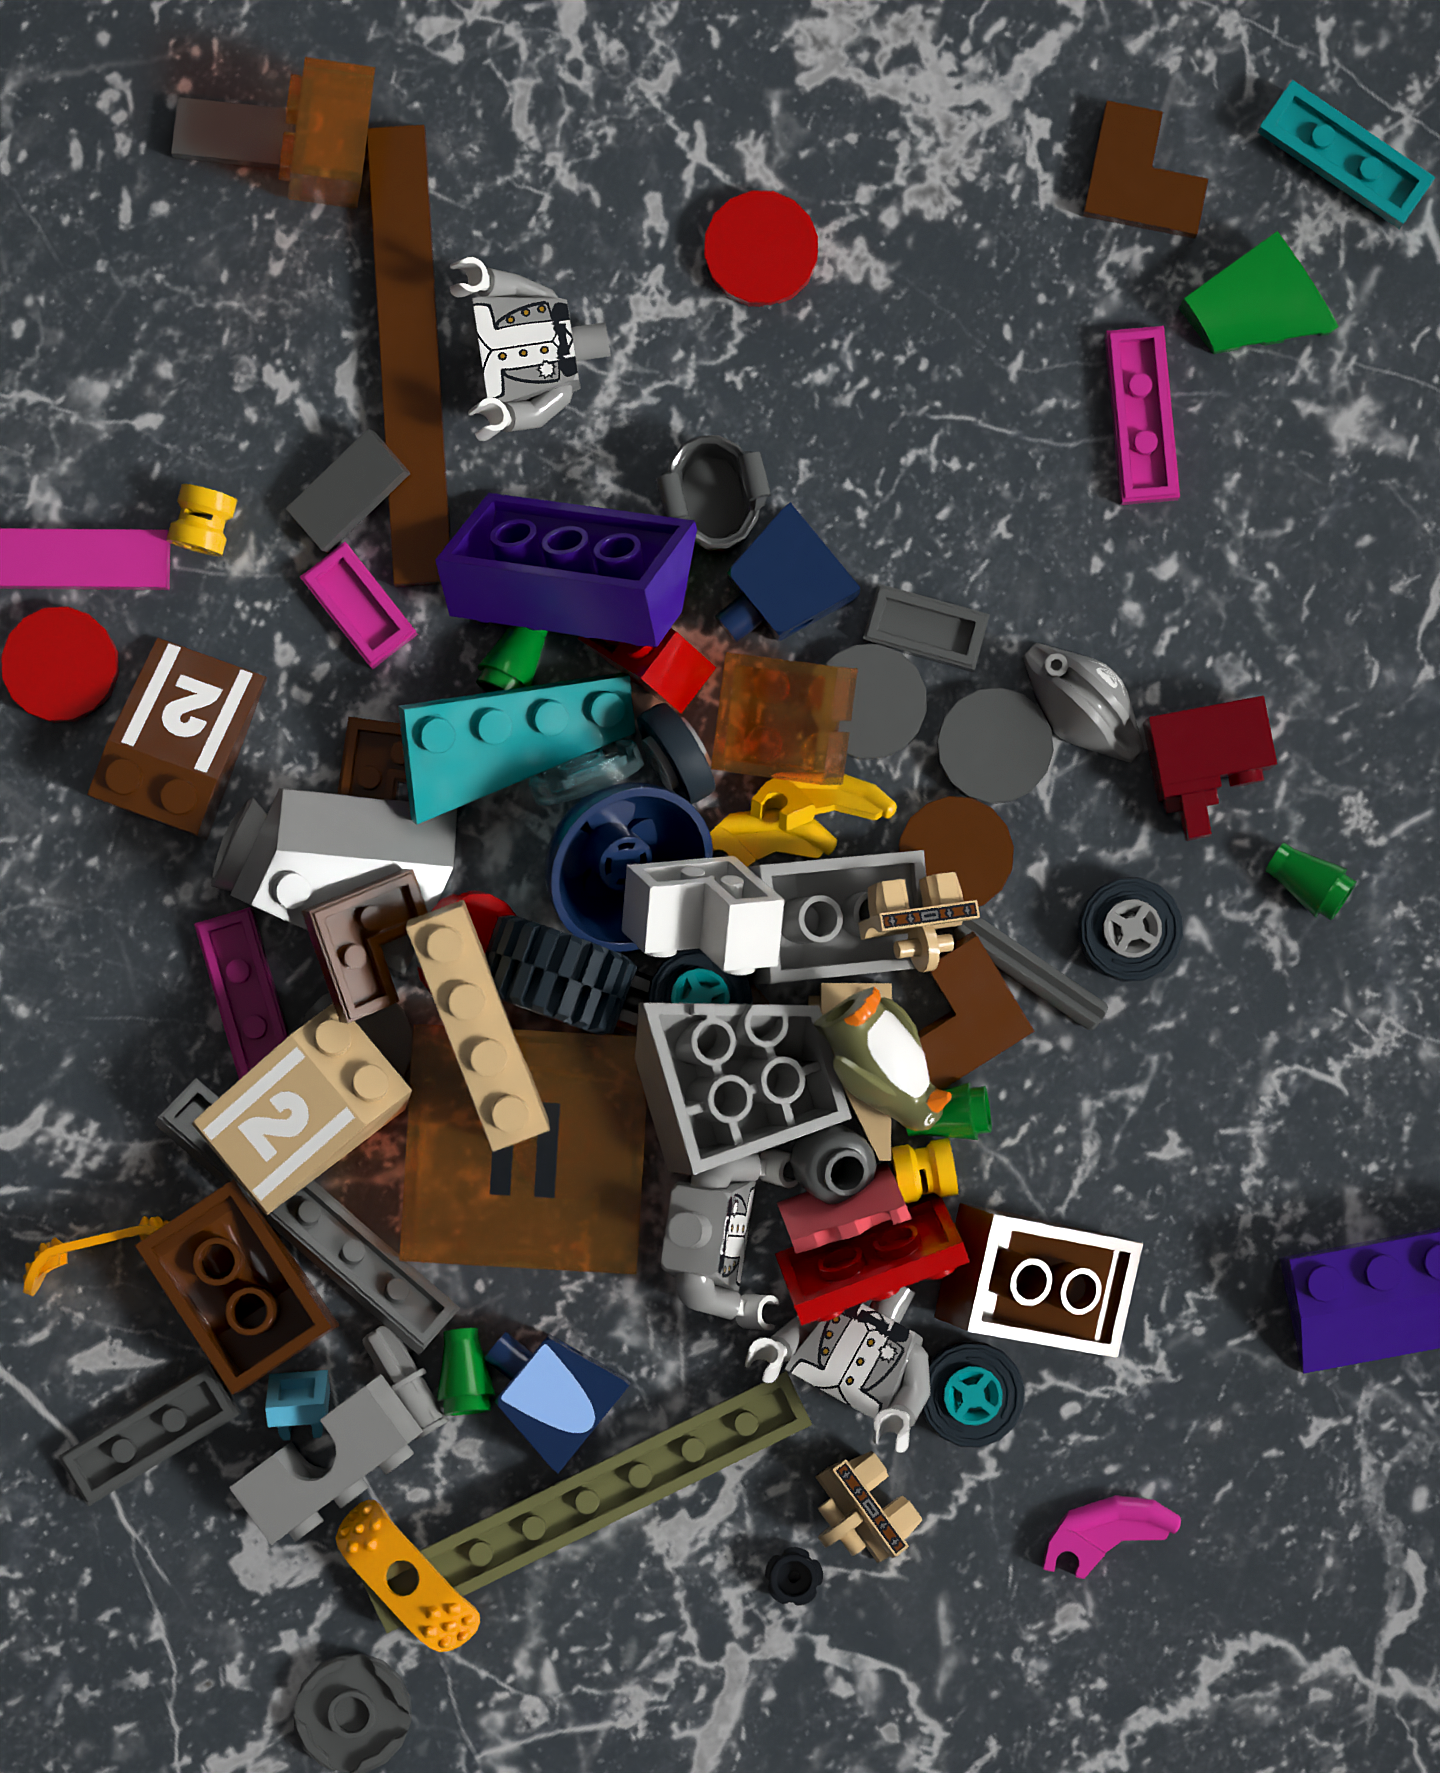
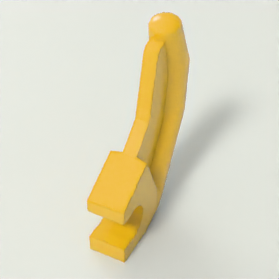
M785 772L765 782L751 799V815L761 819L768 809H781L779 812V828L788 831L814 820L817 814L838 811L870 820H878L882 816L889 819L896 812L897 804L875 784L844 773Z
M778 808L768 809L761 819L752 816L751 811L730 813L710 832L713 852L721 851L727 854V856H735L747 867L775 852L818 859L823 853L830 855L835 850L837 839L815 818L788 831L780 829L779 812L781 809Z

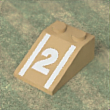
M332 1003L288 1036L197 1117L192 1125L262 1211L268 1215L406 1109L412 1089L355 1021L340 1023Z

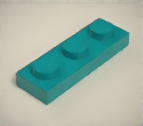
M1294 80L1288 85L1257 131L1258 134L1398 229L1402 227L1436 178Z

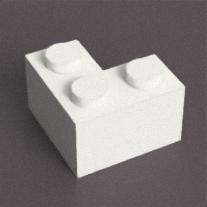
M735 856L627 865L621 931L647 955L670 957L675 955L677 950L699 948L722 971L733 975H748L753 973L755 968L778 966L784 899Z

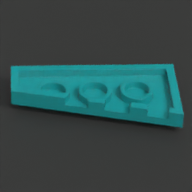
M622 672L398 706L411 821L416 825L634 734L635 723L630 676Z

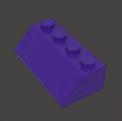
M488 493L435 561L449 616L472 619L484 623L492 622L525 627L531 630L578 635L583 638H598L631 643L636 646L657 647L682 613L697 528L695 520Z
M1440 1228L1279 1257L1303 1374L1440 1348Z

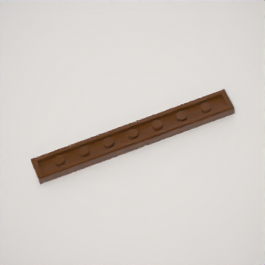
M424 124L367 128L385 444L411 473L389 494L394 586L439 585L441 581L435 559L450 542L451 538L426 128Z

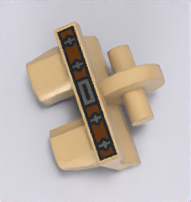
M956 872L935 874L919 879L923 908L910 909L905 879L882 881L869 886L868 909L870 918L858 923L861 940L908 934V940L894 942V955L897 959L911 957L914 967L919 972L934 971L938 966L940 953L949 952L954 949L952 935H937L936 929L957 927L962 925L963 921L980 918L977 900L964 902Z
M873 1451L860 1455L850 1461L845 1459L828 1466L815 1477L830 1497L829 1500L817 1508L830 1525L817 1538L824 1547H828L840 1539L851 1556L856 1555L866 1547L876 1562L879 1563L890 1556L892 1558L897 1557L909 1547L905 1539L919 1525L922 1517L904 1496L897 1497L883 1509L879 1506L870 1491L889 1476L887 1469Z

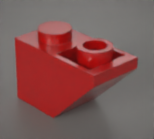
M670 628L657 647L636 646L631 643L598 638H583L580 636L578 638L620 672L629 675L633 682L663 703H667L681 714L716 669L707 658L672 628Z

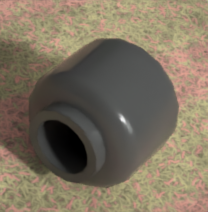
M842 1123L799 1137L792 1148L790 1162L794 1177L802 1188L826 1204L841 1203L863 1190L874 1180L876 1160L873 1149L865 1138Z

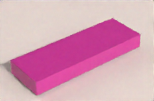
M1164 326L1106 331L1105 346L1120 505L1176 501L1180 498Z
M0 528V589L170 590V543L166 540L169 531L145 529Z
M251 907L194 924L239 1080L289 1036L253 908Z

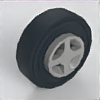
M667 703L657 704L641 713L637 717L638 728L643 739L641 740V745L650 765L664 786L669 790H673L690 804L699 802L715 791V781L710 769L711 761L709 755L689 722L684 717H680Z
M1139 877L1118 878L1099 887L1085 902L1078 921L1079 944L1087 961L1101 974L1121 982L1144 981L1163 972L1177 957L1183 940V917L1174 898L1159 884Z

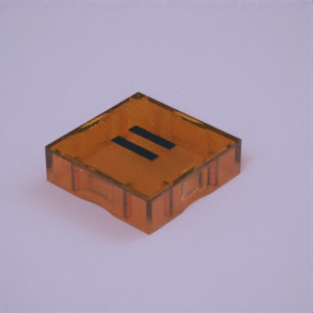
M414 1024L410 1079L412 1092L409 1098L399 1261L637 1274L639 1268L643 1199L644 1139L648 1102L635 1061L636 1036L512 1029L549 1119V1131L493 1152L445 1027L443 1025Z

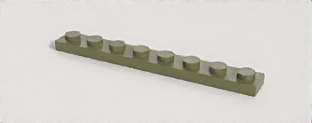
M785 1370L779 1373L776 1380L772 1383L763 1381L419 1551L463 1597L811 1426L812 1422ZM396 1561L387 1571V1584L394 1593L409 1595L416 1590L419 1584V1574L415 1566L410 1562ZM362 1579V1583L386 1633L403 1626L404 1624Z

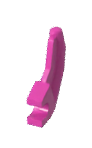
M1118 1495L1069 1510L1047 1540L1042 1568L1043 1570L1054 1572L1058 1555L1062 1552L1070 1551L1075 1553L1077 1557L1074 1576L1085 1579L1105 1556L1106 1552L1121 1541L1165 1540L1169 1533H1177L1181 1525V1517L1154 1499Z

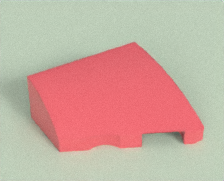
M886 1162L876 1165L874 1180L868 1186L841 1203L826 1204L808 1191L777 1203L796 1254L831 1242L858 1236L872 1226L892 1219L893 1224L911 1219L904 1198Z

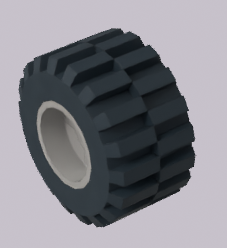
M514 915L498 917L485 952L500 1000L599 1036L614 1033L637 970V966L628 957Z

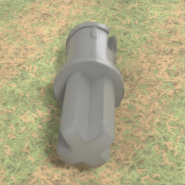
M385 1325L367 1334L363 1338V1345L380 1375L384 1377L423 1430L416 1437V1440L449 1422V1418L444 1415L422 1377L427 1373L425 1368L418 1370L401 1339Z

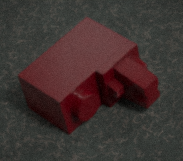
M1264 695L1151 716L1143 722L1157 800L1164 803L1166 814L1179 812L1185 841L1206 838L1212 835L1207 806L1219 804L1217 790L1222 787L1221 779L1228 778L1230 787L1265 781L1263 771L1270 770L1277 765Z

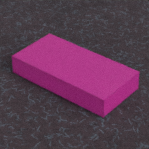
M346 542L342 543L300 576L372 670L418 635Z

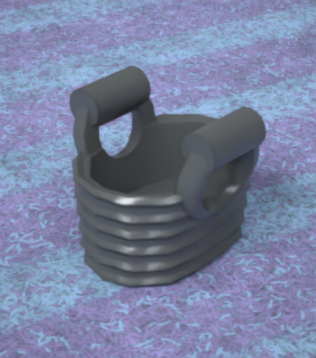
M720 435L698 436L683 443L670 461L668 471L662 473V476L656 478L665 516L695 520L697 528L695 543L709 552H728L742 544L757 522L759 510L765 506L767 497L771 496L761 453L743 451L738 444Z

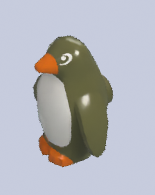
M876 987L853 994L814 1022L815 1028L828 1040L835 1055L833 1068L837 1073L839 1081L851 1094L867 1105L896 1119L904 1127L913 1131L931 1129L941 1118L943 1109L950 1101L952 1095L932 1085L916 1025L906 1011L897 1003L886 997L881 998L880 992Z

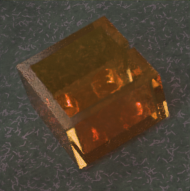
M305 57L303 75L291 74L285 123L296 125V133L284 131L278 179L290 182L288 199L357 209L375 67Z
M726 652L711 769L818 785H843L850 732L839 731L840 721H851L858 668Z

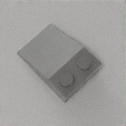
M924 850L748 867L784 899L778 966L755 968L753 973L746 975L750 984H769L916 969L911 961V957L897 959L894 955V942L908 940V934L861 940L858 923L870 918L868 887L882 881L905 879L910 909L923 908L919 879L926 877Z

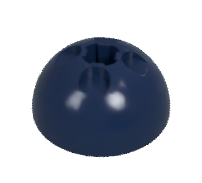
M626 782L609 785L589 793L575 803L561 818L547 848L545 858L546 888L558 918L574 936L615 952L640 949L621 931L627 865L713 858V846L708 827L692 804L678 794L657 785Z

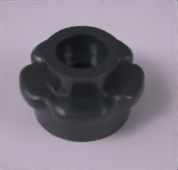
M789 1547L784 1550L782 1555H774L767 1563L765 1577L770 1583L768 1591L779 1603L787 1604L790 1602L796 1606H802L811 1602L816 1597V1588L823 1582V1570L818 1560L809 1557L810 1555L807 1550L799 1547ZM796 1571L799 1573L800 1578L797 1582H791L788 1579L790 1572Z

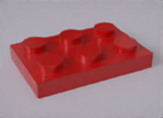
M934 1193L919 1199L918 1202L907 1203L906 1206L911 1219L898 1224H893L892 1219L872 1226L858 1236L831 1242L818 1248L796 1254L794 1247L775 1253L801 1325L813 1321L824 1322L832 1320L842 1314L847 1308L868 1300L879 1301L890 1298L900 1288L924 1279L934 1280L943 1278L952 1273L956 1267L969 1263L963 1241L943 1199Z

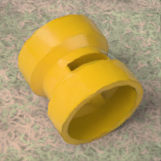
M182 484L177 499L181 507L179 518L170 524L167 542L194 552L222 557L227 541L223 530L226 521L234 516L237 499L212 489Z
M949 1138L931 1140L926 1147L917 1149L908 1144L891 1147L894 1177L905 1203L918 1202L922 1195L935 1193L941 1198L958 1195L957 1176Z

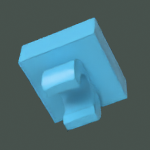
M328 1370L269 1374L265 1404L268 1427H278L279 1436L283 1441L290 1440L291 1428L294 1425L310 1424L312 1426L313 1438H321L324 1426L320 1419L328 1414L330 1383Z

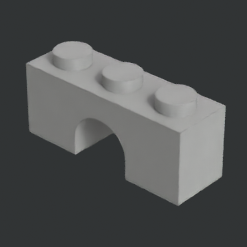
M379 1375L320 1419L335 1443L336 1459L333 1467L321 1468L312 1465L304 1459L291 1441L229 1487L271 1545L287 1533L296 1542L324 1521L317 1511L330 1501L334 1500L338 1507L342 1508L369 1487L363 1480L365 1475L377 1466L386 1475L414 1454L408 1443L421 1434L423 1430L382 1375Z

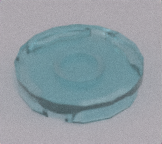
M618 740L615 743L617 752L606 754L604 748L600 747L541 772L542 779H539L538 776H532L528 784L536 805L548 806L574 800L607 788L637 772L644 765L636 742L632 740Z

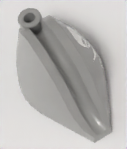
M1035 643L1023 655L1038 706L1045 715L1052 731L1058 737L1075 746L1129 763L1144 750L1128 692L1120 677L1110 667L1094 658Z

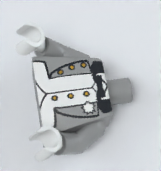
M467 257L451 264L450 268L463 270L468 277V284L458 283L450 286L451 294L458 298L477 292L481 296L472 298L487 398L471 408L468 414L471 416L482 414L488 419L490 425L483 427L475 433L477 439L486 441L501 430L512 432L542 427L570 403L573 392L581 389L577 361L611 356L606 322L571 327L567 300L558 298L554 290L518 274L486 268L479 259L474 257Z
M768 1148L761 1153L760 1157L754 1153L696 1175H691L674 1184L671 1192L661 1257V1269L675 1278L679 1298L685 1306L729 1320L735 1317L738 1325L746 1329L773 1330L775 1328V1325L766 1324L763 1321L762 1308L764 1305L779 1306V1300L772 1295L744 1294L740 1296L739 1289L756 1181L760 1178L764 1182L785 1188L795 1187L798 1184L796 1179L783 1176L784 1166L791 1160L792 1153Z
M906 1287L900 1288L890 1298L879 1301L872 1300L869 1307L860 1303L847 1308L838 1317L829 1321H813L801 1325L798 1316H796L771 1336L770 1339L761 1338L754 1341L749 1348L745 1361L747 1368L758 1359H763L770 1363L765 1369L762 1381L766 1383L775 1381L779 1375L782 1362L789 1361L785 1370L874 1419V1444H878L880 1437L885 1433H897L896 1451L900 1453L908 1448L910 1427L914 1425L930 1397L929 1359L927 1352L922 1347L923 1338L899 1324L916 1294Z

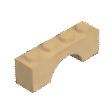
M464 899L408 920L406 929L493 1152L549 1131V1119L529 1067L507 1019L485 953Z

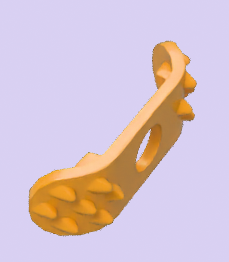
M143 1216L139 1225L67 1243H62L56 1237L52 1238L51 1242L41 1243L39 1251L34 1253V1261L25 1264L26 1274L23 1275V1293L34 1296L47 1273L68 1264L67 1252L138 1235L142 1241L169 1223V1221L165 1220L163 1222L159 1216L151 1217L150 1219Z
M368 1499L359 1503L347 1514L337 1531L335 1538L337 1547L349 1565L422 1643L435 1651H451L466 1643L475 1634L480 1624L478 1610L444 1579L398 1529L382 1505L376 1500ZM396 1561L410 1562L418 1571L419 1584L416 1590L409 1595H398L387 1584V1571Z

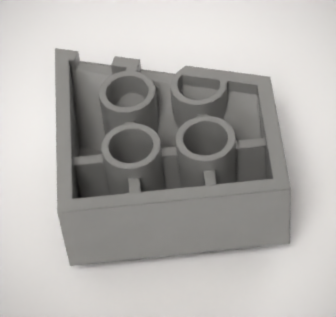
M279 788L230 896L308 931L301 912L302 910L402 869H413L429 913L437 905L454 867L457 808L416 825L411 821L410 807L407 801ZM409 934L381 945L387 966L403 974L406 973L415 953Z
M639 1003L635 1061L668 1172L696 1175L852 1119L842 1084L833 1068L834 1055L831 1045L814 1026V1022L822 1016L818 1005Z

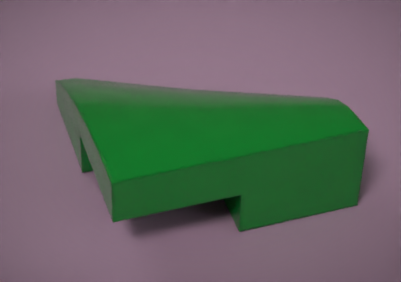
M1278 231L1186 296L1179 307L1212 354L1235 351L1241 346L1253 344L1265 346L1283 343L1285 339L1313 334L1326 336L1339 327L1315 284Z

